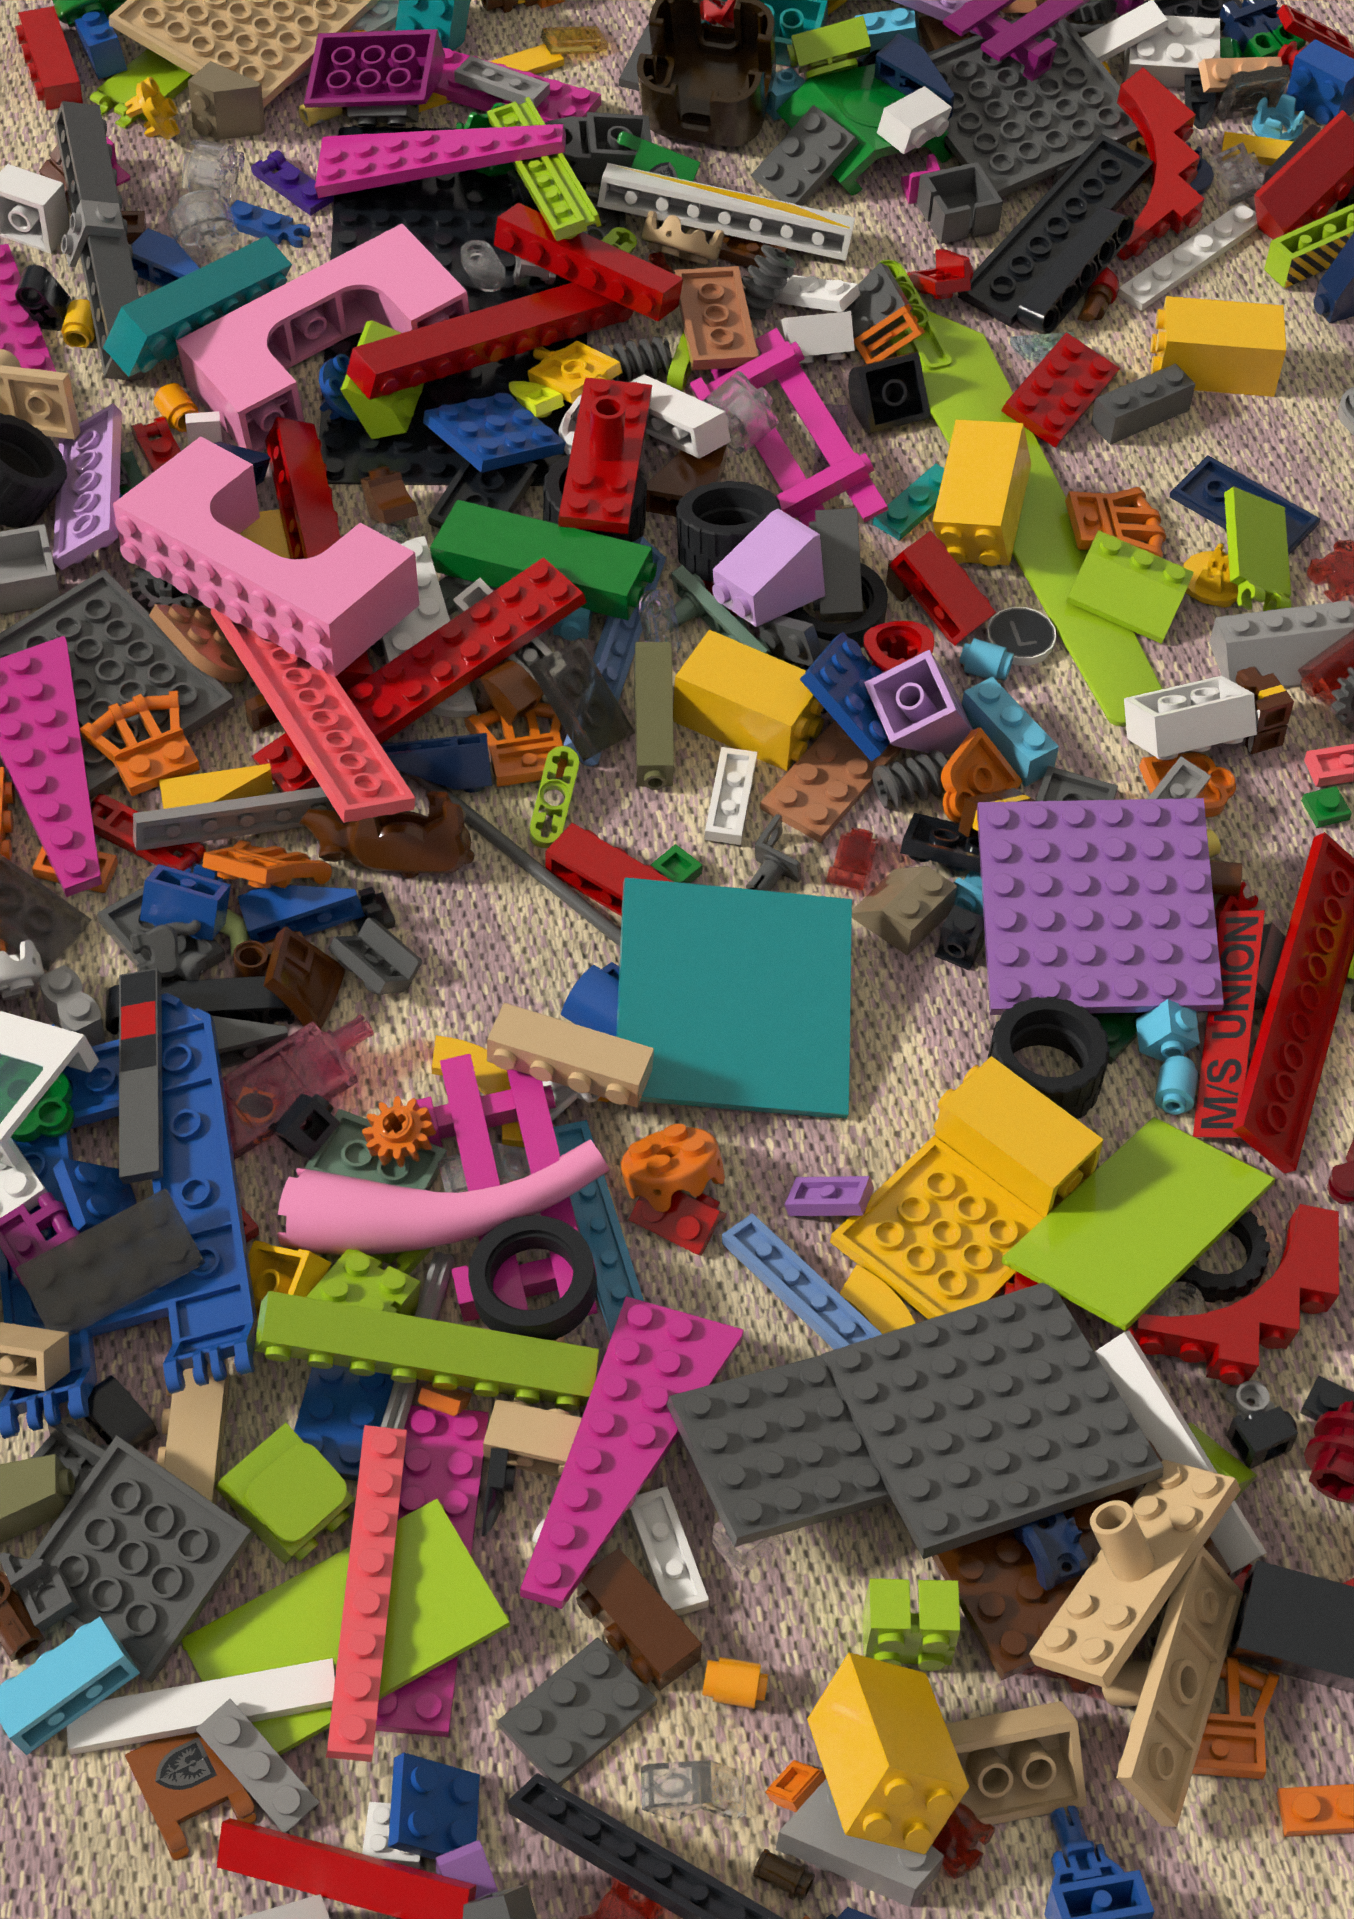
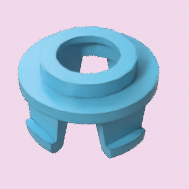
M1282 94L1276 107L1267 108L1268 99L1263 97L1257 105L1256 110L1258 112L1254 115L1252 121V128L1255 134L1260 137L1295 141L1302 133V122L1305 118L1304 111H1300L1298 116L1295 114L1296 98ZM1282 125L1287 128V132L1282 133Z

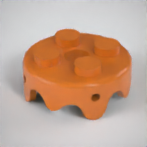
M684 1124L670 1125L662 1131L655 1132L632 1143L621 1161V1171L630 1197L635 1199L643 1196L659 1212L668 1211L671 1206V1196L677 1190L688 1191L692 1196L696 1197L702 1194L705 1185L710 1179L714 1184H723L725 1180L721 1153L715 1137L703 1129L686 1127Z

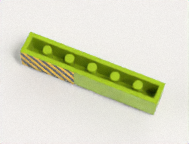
M1354 204L1271 240L1264 270L1284 289L1327 270L1354 233Z

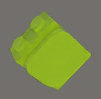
M864 16L792 35L791 44L787 45L791 67L797 66L799 73L805 72V81L816 76L858 68L856 57L870 54L871 49Z
M286 1422L224 1475L216 1486L217 1491L284 1564L289 1562L294 1556L301 1562L319 1545L314 1538L325 1528L333 1533L351 1517L347 1509L355 1500L347 1491L346 1483L340 1474L314 1446L304 1443Z

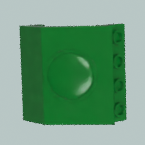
M875 64L809 78L776 110L792 129L805 113L815 105L856 137L859 144L832 173L852 196L862 190V187L855 180L874 161L881 157L900 153L898 149L878 135L877 130L884 108L906 97V95L874 77ZM947 130L941 136H936L921 146L930 149L941 163L947 162L952 157L945 148L944 137L949 134Z

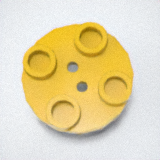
M152 77L136 85L137 95L125 103V106L128 108L126 114L129 118L141 113L146 116L148 121L143 126L147 129L144 132L147 137H154L160 134L163 138L169 140L180 134L179 127L174 118L178 114V110L173 100L169 97L164 98L158 84Z
M1219 543L1214 551H1202L1192 555L1184 563V568L1194 572L1185 593L1201 603L1227 608L1237 602L1238 585L1230 582L1228 554L1223 551L1224 545Z

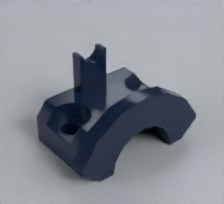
M1060 1512L1013 1528L1018 1543H1024L1029 1549L1035 1562L1037 1580L1046 1591L1055 1588L1058 1584L1084 1575L1089 1568L1087 1557L1079 1543L1082 1531L1078 1530L1074 1517L1067 1521L1064 1513ZM1062 1568L1068 1569L1069 1572L1064 1571Z

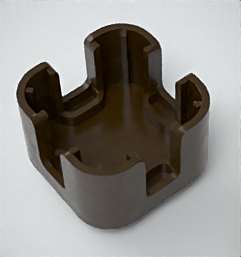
M703 0L655 1L649 18L652 53H640L637 62L642 115L649 116L650 130L661 136L722 146H740L750 142L759 134L763 126L776 74L774 17L771 10L759 0H736L733 10L734 28L731 29L712 26L705 22Z

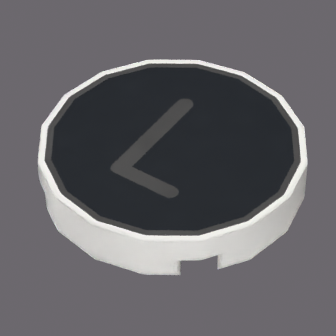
M1010 607L999 611L990 619L986 630V641L1006 647L1007 652L1014 653L1012 664L1030 666L1043 662L1053 651L1056 643V630L1050 619L1041 612L1027 607Z

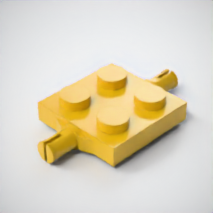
M575 341L557 351H549L543 346L539 347V349L535 348L533 357L541 362L528 370L530 382L544 385L562 393L563 399L571 404L582 394L585 377L612 380L622 373L620 361L579 341Z

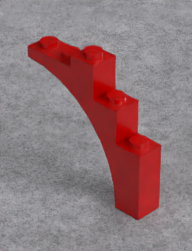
M1144 67L1121 84L1117 104L1133 120L1144 139L1150 160L1154 161L1152 189L1148 202L1134 222V230L1131 237L1116 254L1123 261H1126L1133 255L1135 257L1141 255L1150 241L1155 237L1158 239L1163 237L1170 228L1179 234L1186 227H1194L1202 217L1201 211L1205 200L1189 185L1198 174L1197 167L1200 156L1185 143L1194 131L1193 124L1196 114Z
M1299 1204L1287 1223L1284 1250L1276 1272L1253 1294L1228 1307L1203 1314L1172 1317L1142 1314L1128 1331L1131 1332L1144 1354H1163L1178 1357L1189 1363L1204 1362L1206 1363V1377L1220 1380L1224 1384L1239 1385L1249 1381L1259 1367V1344L1267 1349H1287L1300 1330V1309L1308 1314L1328 1312L1339 1296V1211Z

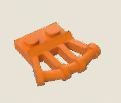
M1140 487L1111 494L1069 491L1065 500L1078 550H1089L1099 530L1163 558L1161 547L1162 543L1166 540V533L1164 528L1159 525L1161 523L1160 513L1158 510L1153 509L1146 501V494Z
M169 691V695L143 697L142 694L132 697L131 702L119 706L118 703L108 706V711L92 724L86 723L80 728L83 738L114 763L131 797L160 786V779L186 776L200 770L199 761L181 728L178 691ZM170 709V730L161 733L150 711ZM138 715L150 738L137 742L125 719ZM115 725L126 748L119 749L103 737L102 734Z
M557 701L556 705L538 703L534 709L523 716L529 736L515 738L512 724L509 726L495 708L478 716L472 714L464 719L465 726L471 734L487 733L489 758L497 787L542 779L548 753L555 747L563 746L560 734L566 716V702ZM536 717L553 719L550 733L540 734ZM499 722L504 739L497 740L487 727ZM560 758L559 763H556L558 765L556 778L563 777L567 766V760Z
M240 840L233 847L204 852L202 865L203 868L217 871V876L220 878L231 880L247 879L249 880L248 885L256 888H270L271 885L286 888L293 878H310V880L317 884H325L332 875V868L328 863L321 860H310L307 854L301 852L287 853L285 848L278 846L266 848L252 846L250 841Z
M1225 1657L1219 1678L1224 1679L1226 1714L1209 1713L1192 1774L1251 1779L1264 1778L1266 1774L1264 1716L1280 1675L1271 1671L1267 1675L1238 1662V1658ZM1239 1682L1261 1691L1252 1716H1243L1240 1713Z

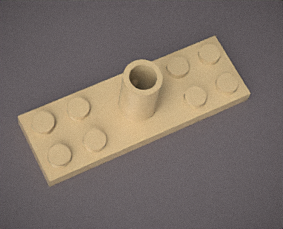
M0 349V413L27 421L35 428L37 427L45 436L75 440L81 432L69 373L21 368L20 362L14 354Z
M1163 1459L1161 1462L1164 1467L1163 1477L1148 1482L1131 1506L1124 1501L1114 1500L1097 1507L1090 1517V1526L1101 1550L1030 1651L1029 1655L1034 1664L1108 1689L1241 1489L1236 1478Z
M1204 1546L1166 1603L1165 1615L1151 1660L1126 1661L1109 1688L1102 1687L1104 1698L1111 1706H1137L1135 1715L1131 1720L1130 1732L1123 1756L1118 1764L1116 1778L1161 1826H1178L1243 1592Z

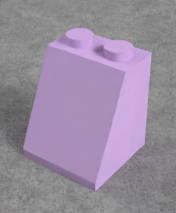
M779 508L772 511L713 569L714 585L712 591L715 599L735 612L739 617L758 627L824 597L825 586L820 534Z
M930 650L864 682L888 739L893 746L927 753L931 750H938L947 755L954 753L969 732L973 730L951 680Z

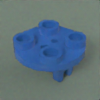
M339 354L329 359L319 371L320 389L325 398L319 409L323 412L331 409L330 418L333 420L342 416L347 420L359 421V418L340 390L350 358L345 354Z

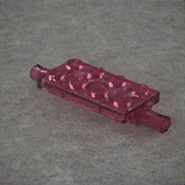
M359 1014L355 1019L334 1032L331 1030L321 1032L317 1025L311 1022L222 1077L234 1160L275 1135L268 1127L273 1122H278L301 1093L311 1097L318 1094L329 1101L358 1082L357 1074L347 1063L345 1056L346 1051L374 1035L367 1020L363 1022L365 1020L363 1015Z

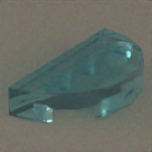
M1067 332L1074 337V332ZM1065 333L1013 336L1010 338V344L1014 351L1023 358L1034 362H1041Z

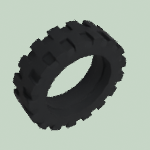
M1251 1211L1245 1212L1228 1231L1239 1238L1245 1247L1247 1255L1246 1264L1241 1269L1229 1274H1213L1201 1270L1193 1264L1173 1285L1186 1291L1185 1294L1190 1297L1196 1298L1198 1296L1204 1298L1205 1302L1215 1303L1216 1300H1223V1303L1231 1302L1239 1295L1241 1298L1248 1295L1251 1289L1256 1287L1261 1281L1269 1260L1270 1242L1265 1240L1267 1236L1266 1229L1263 1225H1258V1218Z

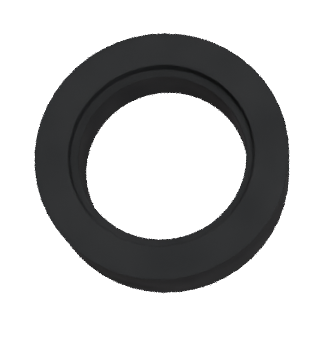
M861 563L862 600L867 607V611L862 617L848 623H827L810 616L803 607H799L782 616L814 624L818 638L832 641L840 633L844 632L848 638L853 639L860 648H863L865 633L870 628L885 623L888 593L880 576L870 567Z
M538 1215L523 1216L498 1225L479 1242L469 1264L468 1278L478 1315L491 1330L551 1341L570 1333L582 1323L590 1312L596 1297L597 1279L592 1253L587 1242L572 1226L552 1217ZM529 1249H545L562 1256L573 1269L572 1282L567 1292L552 1305L537 1310L513 1308L500 1300L493 1290L494 1278L500 1266L516 1253Z

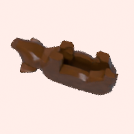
M432 791L427 793L430 802L428 817L420 813L405 811L394 815H384L343 823L336 811L308 809L299 821V824L306 826L320 846L319 858L329 862L345 860L371 871L399 872L405 878H414L419 873L442 874L456 872L463 864L472 863L475 857L474 852L471 850L470 833L464 825L466 820L465 811H463L459 804L452 803L447 792Z

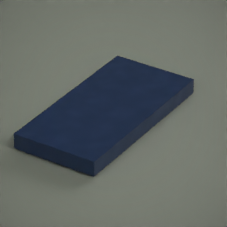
M1209 455L1170 492L1171 499L1226 529L1224 492L1233 486L1285 507L1288 556L1320 523L1319 517Z

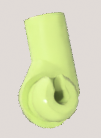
M227 909L226 923L220 932L230 937L231 956H233L234 949L238 944L249 941V935L244 918Z

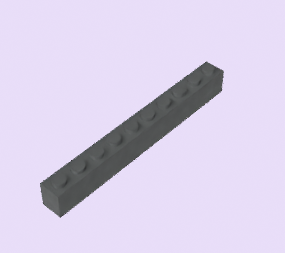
M62 101L54 125L71 212L76 213L80 200L118 203L121 212L122 196L117 193V171L112 169V147L110 144H107L106 120L102 119L100 106ZM122 217L124 230L120 238L88 235L80 257L104 378L135 381L144 379L146 373L140 371L128 377L103 348L120 308L142 297L138 295L137 290L138 273L136 270H133L132 266L133 249L131 244H128L126 237L127 221Z

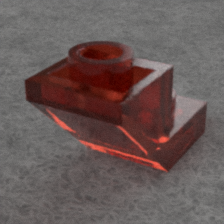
M852 827L851 833L846 831L842 833L835 862L829 867L826 882L858 890L866 888L881 840L872 838V831Z

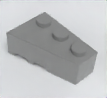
M827 1778L780 1829L775 1849L788 1856L790 1854L814 1864L816 1868L823 1871L832 1872L854 1881L856 1885L908 1907L915 1903L939 1875L944 1855L932 1845L926 1854H921L845 1835Z

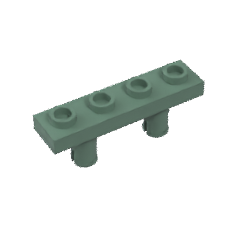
M683 565L671 572L674 592L681 600L665 612L660 613L662 623L671 632L692 618L700 617L713 631L771 655L766 642L760 637L756 639L749 632L746 623L741 617H734L727 610L726 606L720 604L706 589L704 582L697 574L694 573L692 575Z

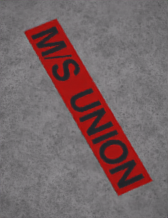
M1265 910L1220 911L1217 941L1224 1005L1222 1011H1208L1193 1129V1137L1239 1138L1232 1131V1127L1246 1081Z

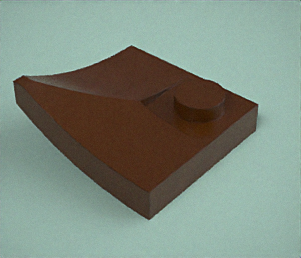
M285 926L276 934L263 986L274 993L294 1012L308 1035L315 1036L320 1032L332 1009L345 974V969L336 960Z

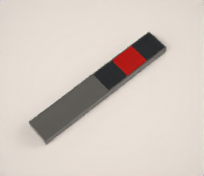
M157 968L119 975V1178L123 1184L163 1177L161 974Z

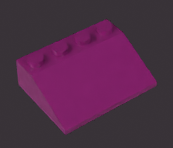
M438 30L318 33L304 100L305 108L426 104L441 80L445 53Z

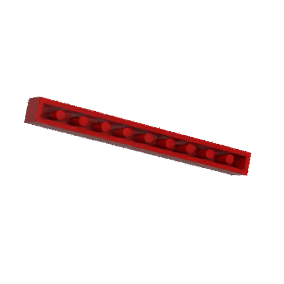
M572 282L354 347L346 374L365 396L371 400L406 388L416 387L435 379H441L464 370H471L474 367L496 362L506 357L522 354L535 348L548 346L564 339L574 338L577 335L590 331L600 330L603 327L619 322H625L631 318L634 310Z
M276 417L265 439L268 456L271 458L269 463L290 559H307L323 553L342 538L337 524L338 513L334 511L332 488L329 487L326 476L327 465L323 463L321 440L317 437L315 424ZM367 650L336 676L345 692L373 674V666L369 664Z

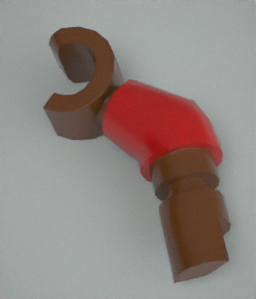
M1108 267L1102 271L1087 290L1088 297L1077 320L1089 322L1093 319H1102L1108 306L1116 300L1119 291V280Z

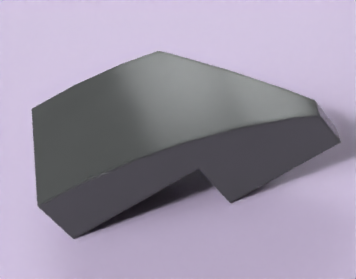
M6 1552L0 1554V1562L11 1586L19 1591L34 1626L39 1630L45 1631L80 1608L64 1574L58 1567L51 1566L45 1560L39 1558L31 1560L15 1557L11 1553Z

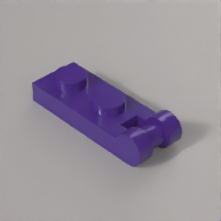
M278 150L269 154L267 160H259L251 166L254 176L310 216L334 202V195L318 198L315 189L316 181L286 161L285 156Z

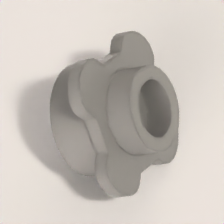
M1256 1380L1243 1382L1238 1389L1233 1387L1226 1393V1401L1233 1404L1237 1416L1241 1415L1243 1420L1257 1410L1264 1409L1267 1412L1275 1408L1274 1403L1269 1401L1270 1395L1267 1388ZM1247 1400H1252L1254 1404L1249 1405Z

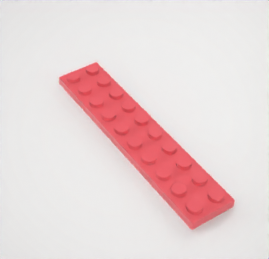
M211 608V614L343 823L414 810L415 796L336 677L323 670L314 668L309 662L294 654H289L279 645L268 639L261 638L256 632L240 623L233 622L228 616Z

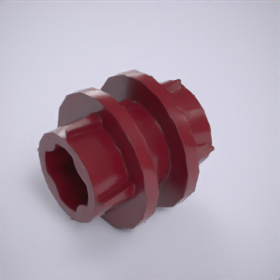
M1351 1400L1350 1402L1342 1403L1338 1411H1328L1319 1416L1313 1430L1315 1437L1309 1440L1304 1452L1306 1463L1312 1469L1309 1482L1325 1496L1348 1504L1354 1503V1400Z

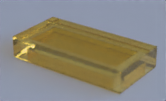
M598 26L542 28L541 39L551 55L607 51L608 42Z

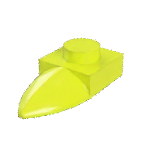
M527 381L509 382V391L512 396L537 418L547 417L551 415L552 411L564 406L562 393L549 387Z

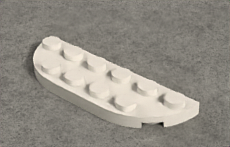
M425 536L417 537L401 544L415 552L419 606L380 638L387 663L450 621ZM469 684L434 707L432 714L446 717L476 715L477 709Z

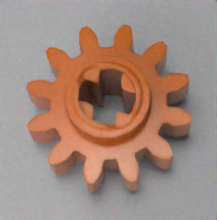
M399 1096L394 1098L393 1107L390 1108L385 1103L380 1102L378 1106L381 1113L378 1116L367 1114L366 1117L372 1127L362 1130L368 1142L366 1147L371 1156L378 1155L384 1166L392 1158H395L400 1168L404 1166L405 1157L411 1156L412 1160L416 1162L420 1161L417 1150L419 1148L431 1150L432 1146L427 1137L436 1134V1130L431 1122L432 1117L427 1107L420 1108L415 1098L409 1100L407 1105L404 1106Z

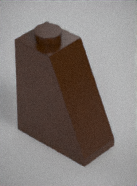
M727 444L700 459L681 450L647 482L646 512L676 517L678 502L686 493L701 485L721 482L726 466Z

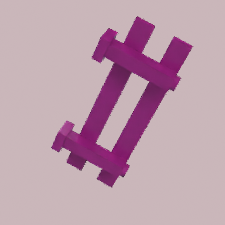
M1016 0L967 1L960 9L944 18L943 24L958 35L963 36L972 30L987 41L981 44L980 49L998 62L1009 55L1025 66L1023 76L1030 81H1034L1051 69L1057 48V43L1049 38L1041 43L1034 40V38L1090 0H1047L1013 24L996 13ZM1114 0L1118 3L1115 12L1122 16L1143 5L1144 0Z

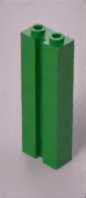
M461 500L456 501L430 546L431 558L437 573L472 582L481 578L488 586L499 588L544 557L584 593L587 603L581 606V608L624 620H629L634 609L641 606L644 590L648 583L651 584L654 581L657 572V564L653 562L652 547L576 528L560 527L555 523Z

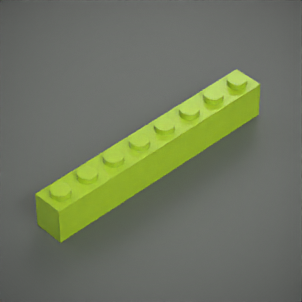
M268 1291L261 1301L254 1351L265 1353V1358L273 1361L286 1362L290 1361L291 1358L307 1360V1365L314 1368L329 1369L333 1365L349 1367V1372L355 1375L372 1376L375 1372L390 1374L392 1380L401 1383H414L416 1379L431 1381L433 1387L442 1390H455L458 1386L472 1388L474 1394L483 1397H496L501 1393L513 1395L514 1400H520L527 1404L539 1403V1400L554 1402L555 1408L566 1411H576L580 1409V1406L587 1404L596 1380L599 1349L273 1291Z

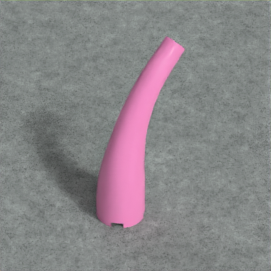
M591 1139L558 1157L559 1161L527 1177L495 1187L460 1193L435 1192L401 1187L344 1175L297 1168V1176L299 1177H288L281 1195L278 1215L286 1216V1232H278V1240L283 1248L297 1251L302 1249L311 1251L314 1254L343 1255L347 1249L359 1250L367 1255L389 1254L456 1243L488 1234L498 1225L511 1219L532 1216L544 1211L578 1192L610 1171Z

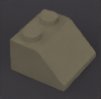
M212 61L207 63L188 80L193 129L199 134L222 140L262 135L265 132L261 83Z
M929 866L894 869L852 909V918L908 956L949 915L954 906L957 885Z

